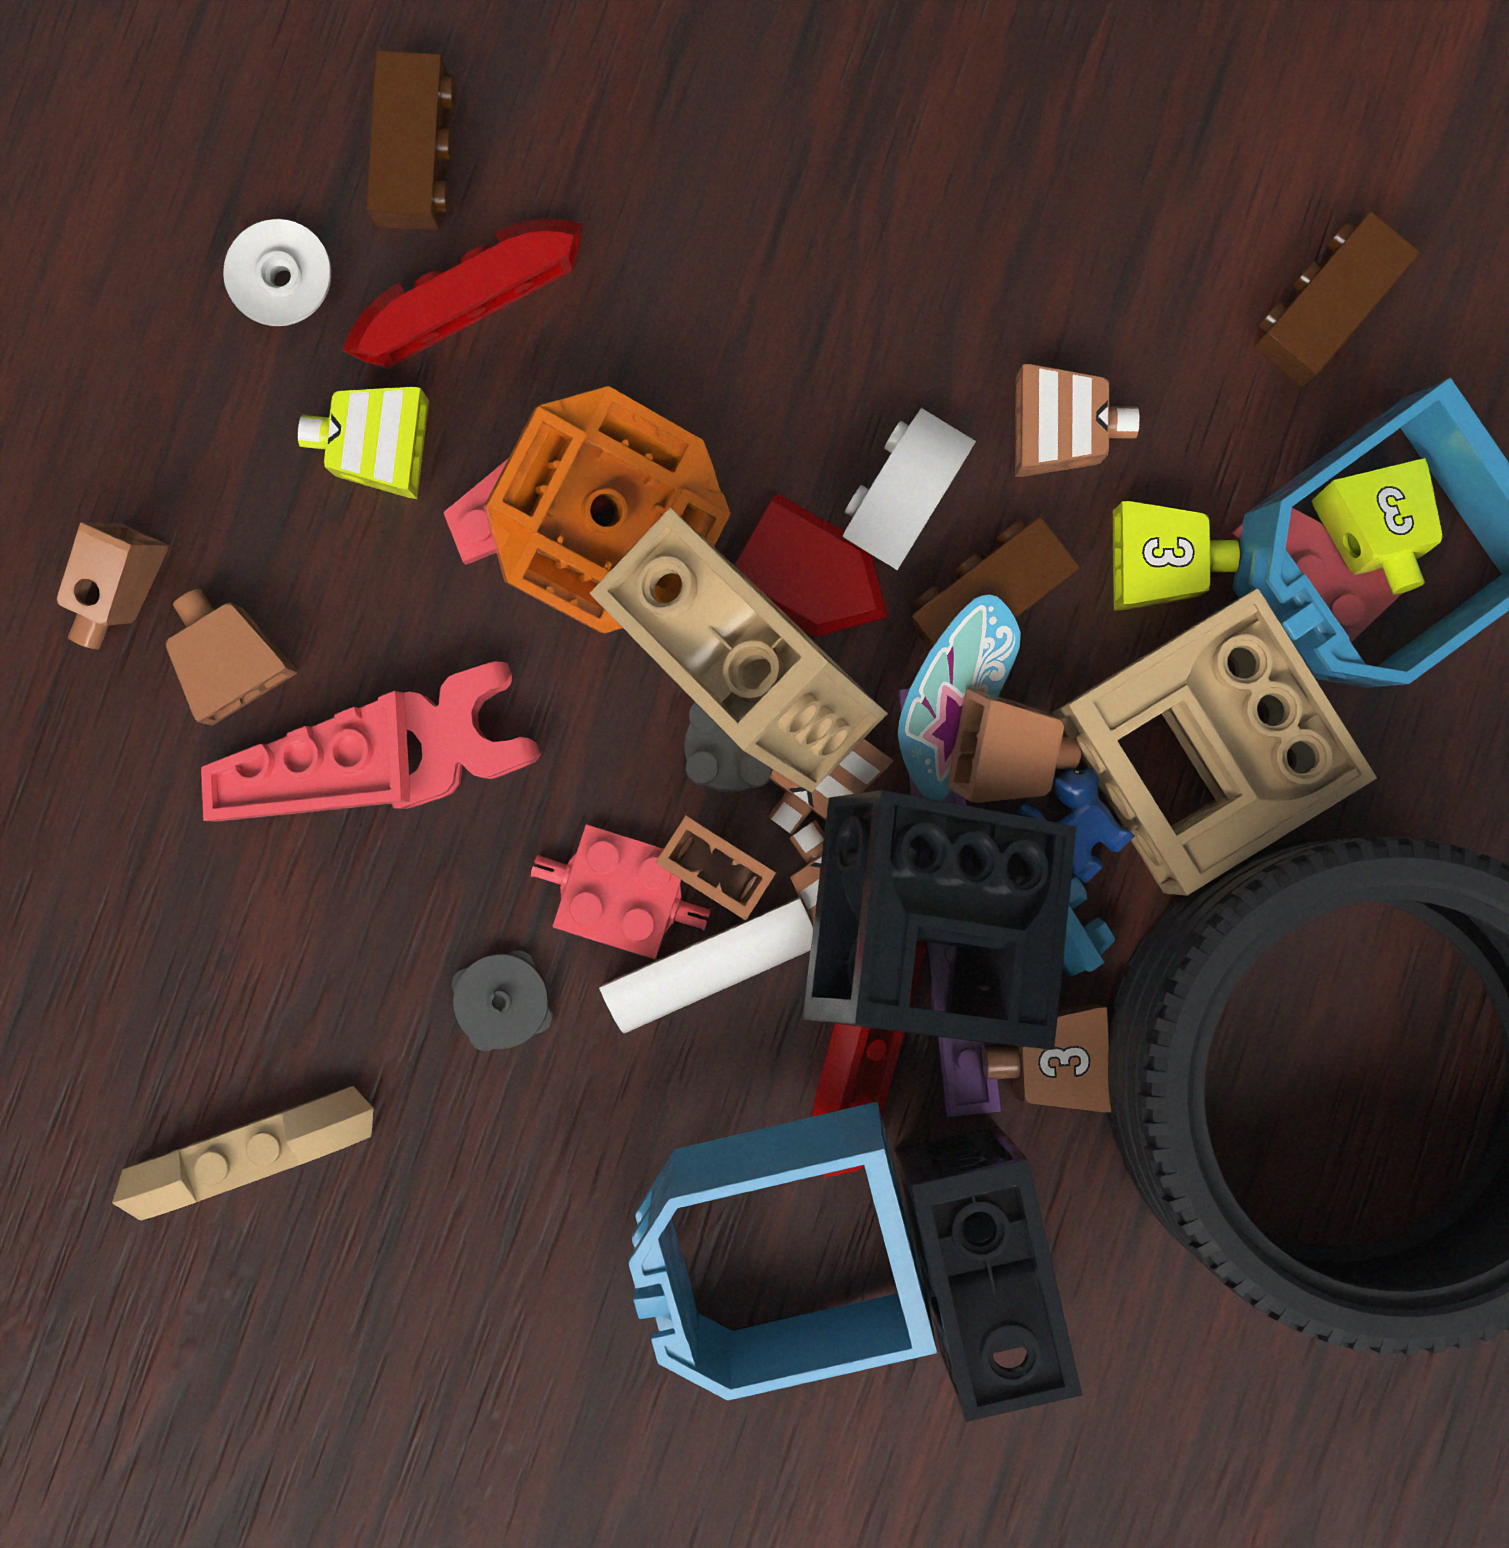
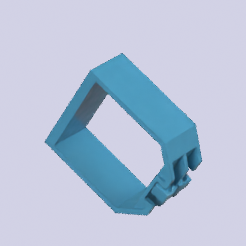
M1451 378L1411 394L1400 400L1244 514L1239 544V567L1234 575L1232 589L1238 598L1257 588L1260 590L1316 680L1363 688L1410 684L1509 611V462ZM1401 428L1421 459H1426L1430 472L1501 575L1376 667L1365 664L1349 641L1350 637L1306 574L1300 571L1285 548L1292 506Z
M878 1101L674 1149L636 1209L635 1217L638 1226L632 1234V1242L635 1249L628 1262L635 1284L633 1301L639 1319L651 1317L656 1319L659 1331L651 1333V1341L658 1364L727 1401L937 1353L929 1297ZM860 1165L865 1166L898 1293L734 1331L698 1313L690 1279L672 1221V1216L677 1208Z

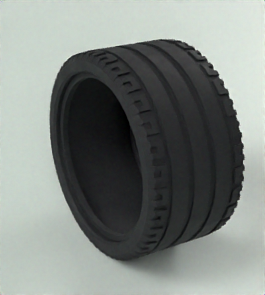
M1367 837L1302 840L1277 845L1264 851L1260 850L1188 896L1183 897L1181 900L1176 899L1152 924L1155 928L1150 936L1144 935L1134 954L1128 960L1126 965L1130 969L1127 977H1120L1117 984L1118 988L1110 1006V1010L1114 1011L1112 1022H1108V1090L1111 1106L1108 1121L1117 1150L1124 1159L1125 1169L1139 1195L1144 1199L1155 1218L1173 1238L1239 1298L1255 1309L1268 1314V1317L1312 1338L1314 1335H1317L1318 1339L1326 1343L1363 1352L1369 1346L1371 1350L1379 1354L1392 1355V1353H1403L1405 1355H1419L1420 1349H1425L1434 1354L1446 1352V1349L1453 1347L1459 1349L1471 1347V1340L1480 1339L1488 1342L1496 1339L1498 1333L1505 1330L1509 1331V865L1487 855L1481 854L1479 856L1476 851L1416 838ZM1377 901L1407 912L1428 924L1446 938L1464 956L1477 973L1489 994L1503 1035L1506 1055L1504 1105L1497 1131L1480 1166L1466 1185L1445 1206L1429 1218L1410 1229L1368 1243L1333 1246L1296 1242L1257 1228L1239 1206L1222 1176L1211 1145L1205 1112V1074L1208 1053L1219 1018L1235 987L1250 967L1273 944L1313 918L1339 908Z

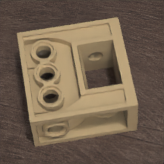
M671 508L665 512L589 593L743 751L811 793L888 714L744 573ZM666 574H678L682 580L680 594L672 602L659 603L654 593L656 583Z
M1258 588L1230 602L1052 712L1053 716L1063 720V732L1066 737L1077 739L1081 748V761L1086 769L1094 770L1099 776V790L1122 827L1128 828L1135 835L1131 840L1163 893L1188 896L1377 779ZM1227 658L1234 663L1236 669L1235 676L1229 671ZM1257 705L1262 708L1264 713L1263 722L1257 714ZM1159 714H1162L1214 797L1213 801L1172 826L1169 825L1117 741ZM1287 752L1290 753L1292 758L1291 767L1287 762Z

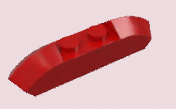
M536 219L512 224L494 232L499 242L497 245L491 248L488 245H482L470 250L461 258V264L444 273L441 270H435L423 275L414 283L415 288L405 293L400 282L378 296L360 315L351 329L342 351L368 364L389 369L561 278L574 269L579 253L583 223L563 219Z
M922 941L916 942L910 1006H912L927 950L925 943ZM834 1024L815 1096L812 1117L877 1101L882 1116L904 1032ZM864 1165L834 1171L822 1175L824 1178L840 1174L855 1172L860 1170Z

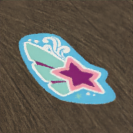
M988 594L973 599L953 619L926 657L905 700L898 727L900 749L914 784L928 799L941 801L950 792L947 785L966 688L999 696L1020 647L1021 632L1014 615L997 596Z

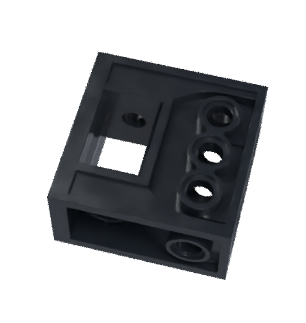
M884 790L829 797L803 1019L997 1045L1054 1050L1077 826ZM925 848L930 849L929 859L920 868V854ZM974 856L976 858L975 868L970 875H966L963 872L964 863L968 857ZM917 941L958 947L951 1012L910 1006Z
M999 1126L894 1149L942 1361L965 1422L1082 1396L1028 1158ZM1024 1347L1027 1350L1023 1362L1013 1368L1000 1366L993 1357V1353Z

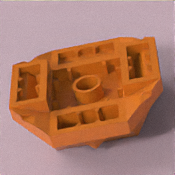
M610 386L536 406L484 505L504 582L600 633H608L623 627L589 593L669 508L676 512L712 546H715L731 514L724 494L720 491L714 467L704 441ZM599 495L607 498L614 509L613 518L605 527L598 525L593 520L590 512L593 500ZM670 573L658 580L654 593L659 603L672 602L678 597L682 589L681 577L678 574Z

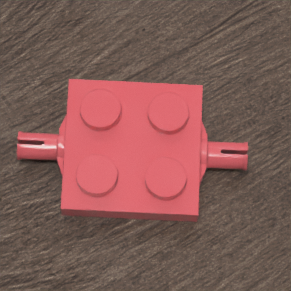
M590 825L585 826L578 850L568 864L548 859L538 854L534 863L552 869L554 872L533 866L531 871V877H538L561 885V902L553 928L654 960L657 958L664 934L674 921L705 931L707 921L690 916L688 913L708 919L711 909L681 900V879L656 864L657 859L664 850L663 848Z

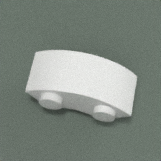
M922 408L910 425L900 420L884 449L891 452L887 462L870 489L860 485L844 512L851 516L852 520L842 537L898 570L976 441Z

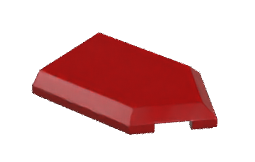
M776 493L736 561L735 566L801 630L815 638L889 618L872 555L842 537L844 534L843 530Z

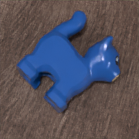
M1090 768L1084 770L1068 769L1060 776L1054 777L1052 784L1057 798L1064 805L1071 808V812L1056 823L1077 826L1072 873L1083 883H1087L1103 867L1100 859L1096 856H1091V849L1097 842L1104 844L1111 852L1115 851L1117 853L1135 837L1128 828L1121 827L1116 822L1109 808L1099 799L1098 785L1100 778ZM1023 804L1017 811L1018 816L1046 821L1042 812L1033 805Z

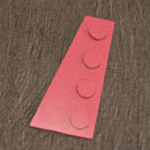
M398 691L390 692L378 697V701L363 707H352L334 714L335 718L315 726L301 727L287 733V737L266 745L258 744L201 767L203 821L218 822L411 802L405 694Z

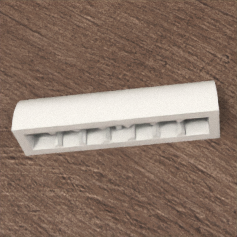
M797 897L606 982L599 989L615 1022L625 1034L811 951L813 926L801 899Z

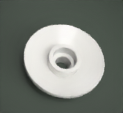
M265 220L248 227L233 241L224 262V283L232 302L247 317L269 326H287L306 319L322 304L331 283V263L325 247L308 228L289 220ZM281 271L290 272L291 278L286 285H274V278L277 273Z

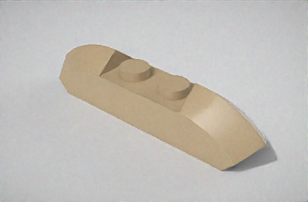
M354 1086L145 1160L122 1169L112 1203L138 1220H144L304 1164L370 1138L374 1108Z

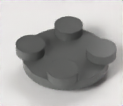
M694 703L689 712L691 723L687 729L684 742L687 759L686 773L689 779L695 784L706 785L714 790L728 793L741 792L767 784L770 780L772 768L743 751L697 703Z
M516 950L509 954H495L484 957L474 962L468 968L458 971L452 979V990L454 992L453 1006L456 1019L461 1029L469 1037L471 1044L480 1051L518 1046L526 1042L534 1034L548 1029L552 1023L553 1013L548 1005L546 984L536 969L534 958L526 951Z

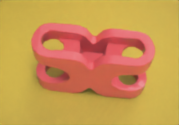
M495 661L449 676L441 685L438 706L429 697L420 693L410 691L404 693L406 729L412 731L420 741L422 760L417 770L409 775L411 802L392 803L394 809H409L453 794L461 783L462 766L475 776L494 779L538 760L541 753L538 744L533 740L517 737L512 740L492 742L485 737L479 728L478 714L483 703L497 693L507 690L511 684L512 673L508 663Z

